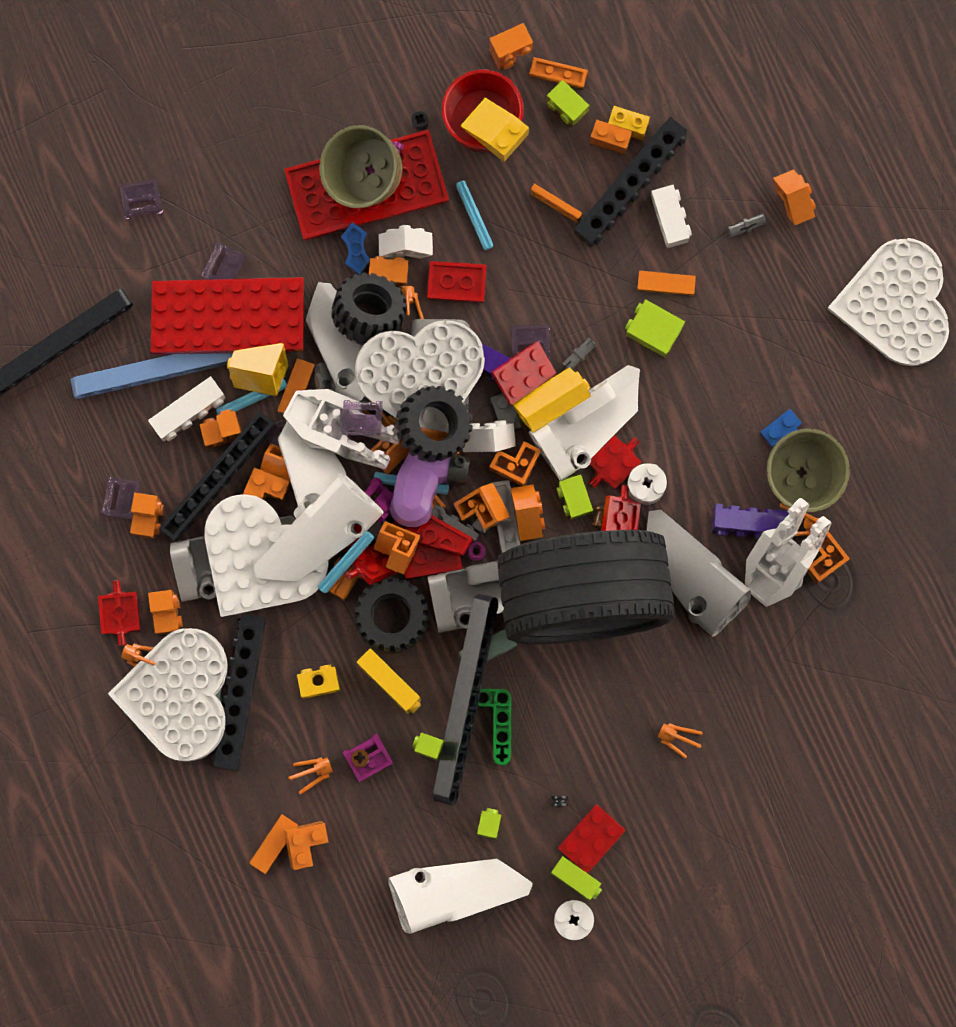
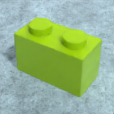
M563 80L547 95L548 107L553 111H558L561 114V119L566 124L570 123L574 126L589 111V104Z
M581 475L559 481L557 492L559 498L564 499L565 505L563 510L566 517L569 516L570 520H574L593 513V508Z
M421 733L420 737H415L412 747L415 748L416 754L438 761L444 741Z
M487 808L486 811H482L477 832L478 836L497 839L501 820L498 810Z

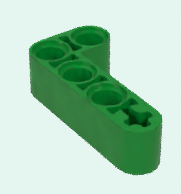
M481 689L480 694H486L489 699L484 704L478 702V707L494 708L493 759L498 766H506L511 759V694L505 689ZM505 694L508 697V701L501 704L497 701V696ZM505 713L508 716V720L505 723L498 722V714ZM504 732L507 734L508 739L506 742L501 743L497 740V735ZM496 745L500 747L508 746V749L504 748V755L508 756V758L504 759V762H500V759L496 758V756L500 755V748L496 749Z

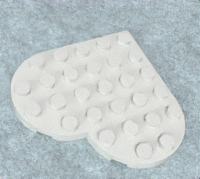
M895 239L883 244L828 307L831 313L885 357L905 366L921 365L935 358L944 348L949 335L947 314L941 304L935 299L943 284L941 261L928 245L915 239Z
M442 320L425 326L415 337L400 331H387L375 335L364 344L357 356L355 376L362 393L370 401L397 418V411L401 409L400 405L411 394L428 386L434 385L435 388L445 386V390L452 389L455 391V396L461 395L464 398L462 400L464 402L482 374L485 357L480 339L469 327L459 322ZM434 407L424 408L419 416L420 427L445 431L448 426L445 415Z
M235 495L226 498L214 507L206 521L205 542L221 617L306 599L319 589L318 585L327 574L328 560L300 581L255 578L254 565L291 526L281 525L276 511L266 501L256 496Z
M179 629L168 634L144 657L156 663L154 666L140 661L108 694L164 755L179 761H195L210 754L220 743L224 734L225 713L216 694L221 689L226 678L227 658L221 644L209 633L199 629Z

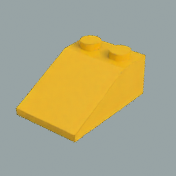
M484 98L461 125L466 132L503 162L508 159L529 134L528 126L487 98Z

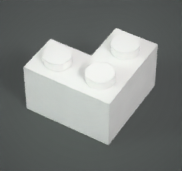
M409 225L399 226V229H388L385 233L379 234V256L388 259L404 256L421 259L433 255L432 233L425 232L422 228L412 229Z
M506 420L495 421V423H486L484 426H480V423L471 424L473 425L472 432L469 433L471 437L465 443L463 452H496L516 446L514 423L506 424Z

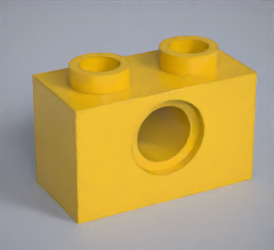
M614 106L608 124L632 131V138L643 141L650 117Z
M331 665L320 666V670L312 671V668L301 670V674H297L302 699L340 691L336 668L331 667ZM317 676H321L324 679L323 684L320 686L313 684V680Z

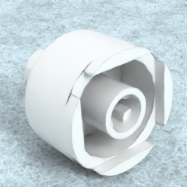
M641 464L630 473L627 483L629 495L634 501L640 502L643 505L654 504L663 496L667 480L664 472L657 465ZM644 481L651 483L649 488L646 485L643 486Z
M567 901L555 913V928L566 939H582L593 928V913L581 901ZM571 915L579 917L577 926L569 924Z

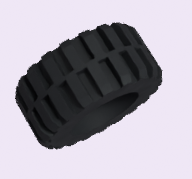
M360 273L359 276L355 274L350 276V278H346L339 285L331 308V317L335 327H339L338 331L342 335L345 334L348 340H354L357 344L362 345V343L365 344L377 334L387 331H400L407 311V301L405 296L402 295L401 289L397 288L392 280L388 281L387 277H379L375 273H371V275ZM356 305H372L379 309L382 314H367Z
M433 385L416 391L400 405L401 409L397 411L396 417L399 418L395 422V428H399L397 437L398 439L402 438L404 442L401 444L404 449L408 447L410 450L408 453L411 456L418 455V459L421 461L428 459V462L445 460L461 451L471 437L469 433L472 432L473 425L469 424V422L473 418L472 414L467 412L470 409L468 404L464 405L462 402L464 398L461 395L455 396V391L452 389L445 390V386L435 388ZM434 407L440 410L447 418L449 430L444 440L434 441L428 438L421 430L419 416L424 408Z
M383 578L382 581L372 584L369 588L366 587L361 597L359 596L354 612L355 623L363 640L372 648L384 653L390 652V654L399 651L404 652L411 646L414 647L424 636L429 619L428 607L419 589L411 585L410 582L399 580V578ZM384 599H400L409 608V623L398 633H385L374 622V610Z

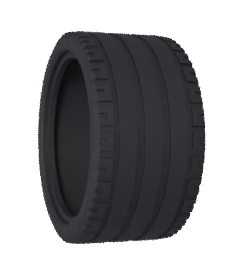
M609 530L577 533L521 544L506 550L497 558L499 583L502 588L501 600L504 607V625L506 626L507 639L522 644H557L598 640L652 630L666 625L675 618L673 594L670 588V571L667 568L669 565L663 535L644 530Z

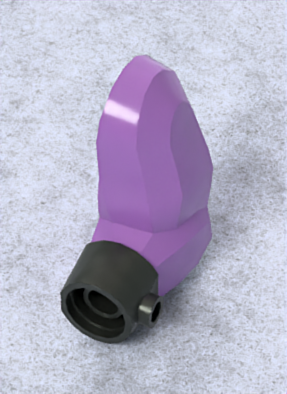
M408 453L398 472L389 509L392 518L399 524L407 527H418L427 523L431 517L432 501L436 495L438 484L446 483V485L465 486L470 458L455 454L442 461L428 462V459L421 461L418 459V455L411 456Z

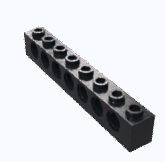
M669 117L574 228V234L589 247H592L594 244L598 245L604 237L602 234L606 230L610 231L616 223L614 220L618 216L622 217L628 208L626 206L630 201L634 203L640 194L638 192L642 187L645 189L652 180L650 178L653 174L657 175L662 170L664 161L666 159L669 161L676 153L674 151L678 145L681 147L686 142L688 130ZM670 138L673 143L667 145L663 142V139ZM658 152L661 157L655 159L651 156V153ZM641 166L648 167L649 171L643 173L639 170V168ZM629 180L636 181L637 185L631 187L627 184V182ZM617 194H622L625 196V199L619 201L615 198V196ZM610 208L613 210V213L606 215L603 210ZM598 222L601 224V227L594 229L591 224Z
M259 411L160 526V529L173 541L178 542L277 425Z
M242 614V617L237 620L236 629L239 630L238 637H235L233 641L235 655L230 658L229 667L232 668L231 675H227L226 686L228 687V692L224 694L222 705L225 706V730L217 746V752L213 751L211 763H214L215 768L239 772L265 631V617ZM253 631L254 637L251 640H245V632ZM245 649L251 652L248 659H242L240 656L241 652ZM241 668L247 670V675L244 678L237 677V672ZM238 687L243 688V695L241 697H234V690ZM237 706L240 708V713L238 716L233 717L230 715V709ZM234 725L236 733L232 736L227 735V728ZM228 744L232 745V753L225 755L223 747Z

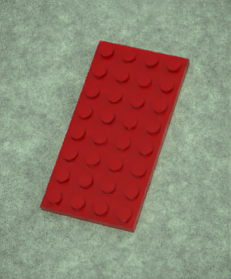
M425 130L390 140L404 145L403 150L399 154L402 161L401 180L397 189L389 198L370 207L351 208L335 201L322 184L319 170L320 159L285 168V175L304 241L346 230L352 222L357 226L449 202L430 131Z
M303 277L152 281L151 355L234 353L236 350L279 343L284 344L285 352L304 351Z

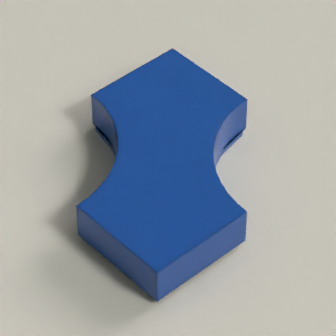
M352 222L341 236L348 247V257L345 265L360 275L370 262V258L366 255L363 246L367 233Z

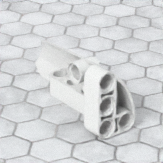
M627 365L588 390L591 394L590 398L536 432H528L536 447L541 449V455L560 481L580 468H586L590 464L591 458L638 411L640 369ZM583 454L584 460L577 463L578 455Z
M286 422L277 440L298 507L294 511V516L297 519L311 504L313 505L338 476L346 475V472L334 452L327 449L309 447L292 426Z
M344 474L338 476L313 505L311 504L258 560L254 565L255 578L300 581L362 536L365 531H368L384 513L383 510L349 477ZM355 523L361 525V533H357L354 530Z
M498 859L413 868L410 871L388 878L401 926L404 932L409 934L445 921H455L527 896L533 884ZM421 872L422 879L416 882L415 875Z

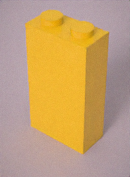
M569 367L512 405L519 418L534 433L590 398L591 394L588 391L590 386L586 379H582L578 371L574 372Z
M369 649L357 661L358 666L407 714L418 710L421 706L420 696L372 649Z

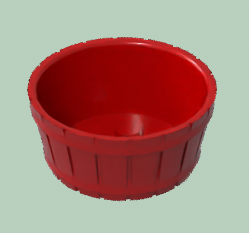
M474 70L459 76L448 87L443 97L442 117L448 132L462 146L472 151H490L461 127L462 123L484 98L508 111L520 121L523 118V101L518 88L509 78L492 70Z

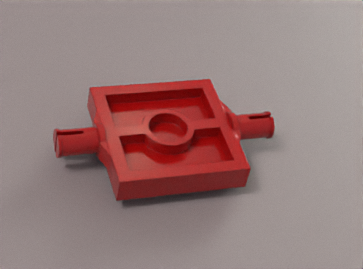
M614 435L591 458L589 465L596 473V476L589 482L593 488L601 481H604L615 489L630 475L634 468L642 463L632 451L640 444L639 440L634 443L637 438L634 437L626 445Z
M621 486L620 497L610 495L605 497L601 531L638 530L641 503L628 498V486Z
M375 544L364 549L350 565L352 570L347 571L345 576L348 580L359 576L369 585H372L398 572L386 567L389 555L374 550Z
M120 580L112 581L113 592L108 595L98 596L101 634H115L118 638V646H125V634L132 631H141L137 592H122Z

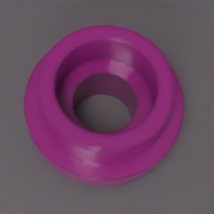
M472 542L467 549V555L473 561L483 559L486 554L485 546L480 542ZM478 548L480 553L478 555L473 554V549Z

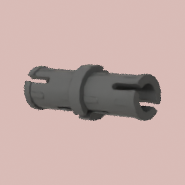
M760 213L749 219L744 218L741 222L727 226L730 237L733 238L744 232L749 233L754 228L766 225L767 222L764 214Z
M588 337L580 347L572 351L573 353L562 363V366L565 369L569 367L573 369L580 361L583 362L585 356L597 345L594 341L591 342L592 339Z

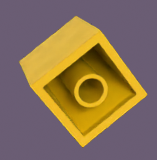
M281 343L236 350L232 358H229L227 362V369L230 371V379L234 388L273 396L278 395L288 368L284 344Z

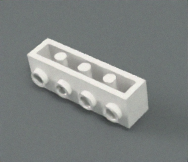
M210 376L148 421L163 442L166 440L170 441L177 436L176 433L181 429L186 430L192 426V422L195 419H202L208 414V410L222 405L225 396Z

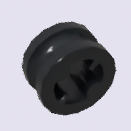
M422 111L414 113L411 119L413 127L417 130L425 129L429 123L427 114ZM423 117L424 123L417 124L416 118Z
M551 796L553 800L551 806H568L566 802L568 796Z

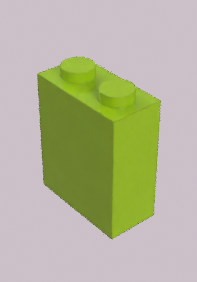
M645 299L643 304H638L634 312L637 314L634 320L630 319L625 327L627 330L626 336L666 358L684 327L685 321Z
M563 856L550 873L587 900H591V898L596 899L602 891L600 888L602 883Z

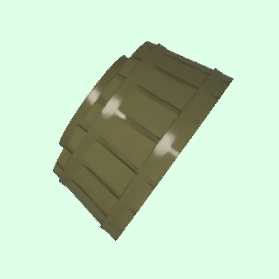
M354 125L340 130L327 142L321 154L319 170L324 188L335 201L351 208H365L386 200L397 189L402 176V161L395 146L383 133L369 126ZM372 164L373 169H375V173H371V175H368L366 167H370V165Z
M816 429L793 431L781 438L769 455L766 470L769 486L777 499L789 508L798 499L802 498L809 504L806 512L826 509L838 501L847 487L850 476L847 454H845L846 452L841 444L828 433L826 434V432ZM800 467H804V471H807V475H803V478H799V474H796Z

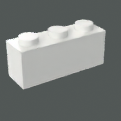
M674 185L653 190L651 192V199L666 247L670 248L688 243L689 236H692L690 226L685 224L684 218H686L684 207L680 208L679 201L681 197L679 191L675 190Z

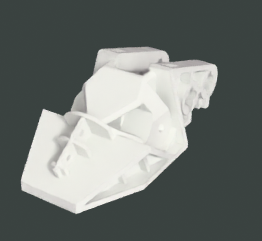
M329 389L296 391L283 415L309 447L327 449L346 459L386 469L390 457L381 450L373 452L364 443L349 440L347 437L349 431L352 430L357 435L360 434L393 444H398L400 441L397 437L399 430L393 425L385 427L376 418L363 414V404Z
M802 498L798 499L787 511L789 515L776 529L767 530L762 533L746 559L745 586L751 590V595L766 607L791 596L796 589L802 586L803 577L817 555L831 526V522L823 516L811 527V534L800 545L793 541L792 538L798 533L799 526L809 507V504Z

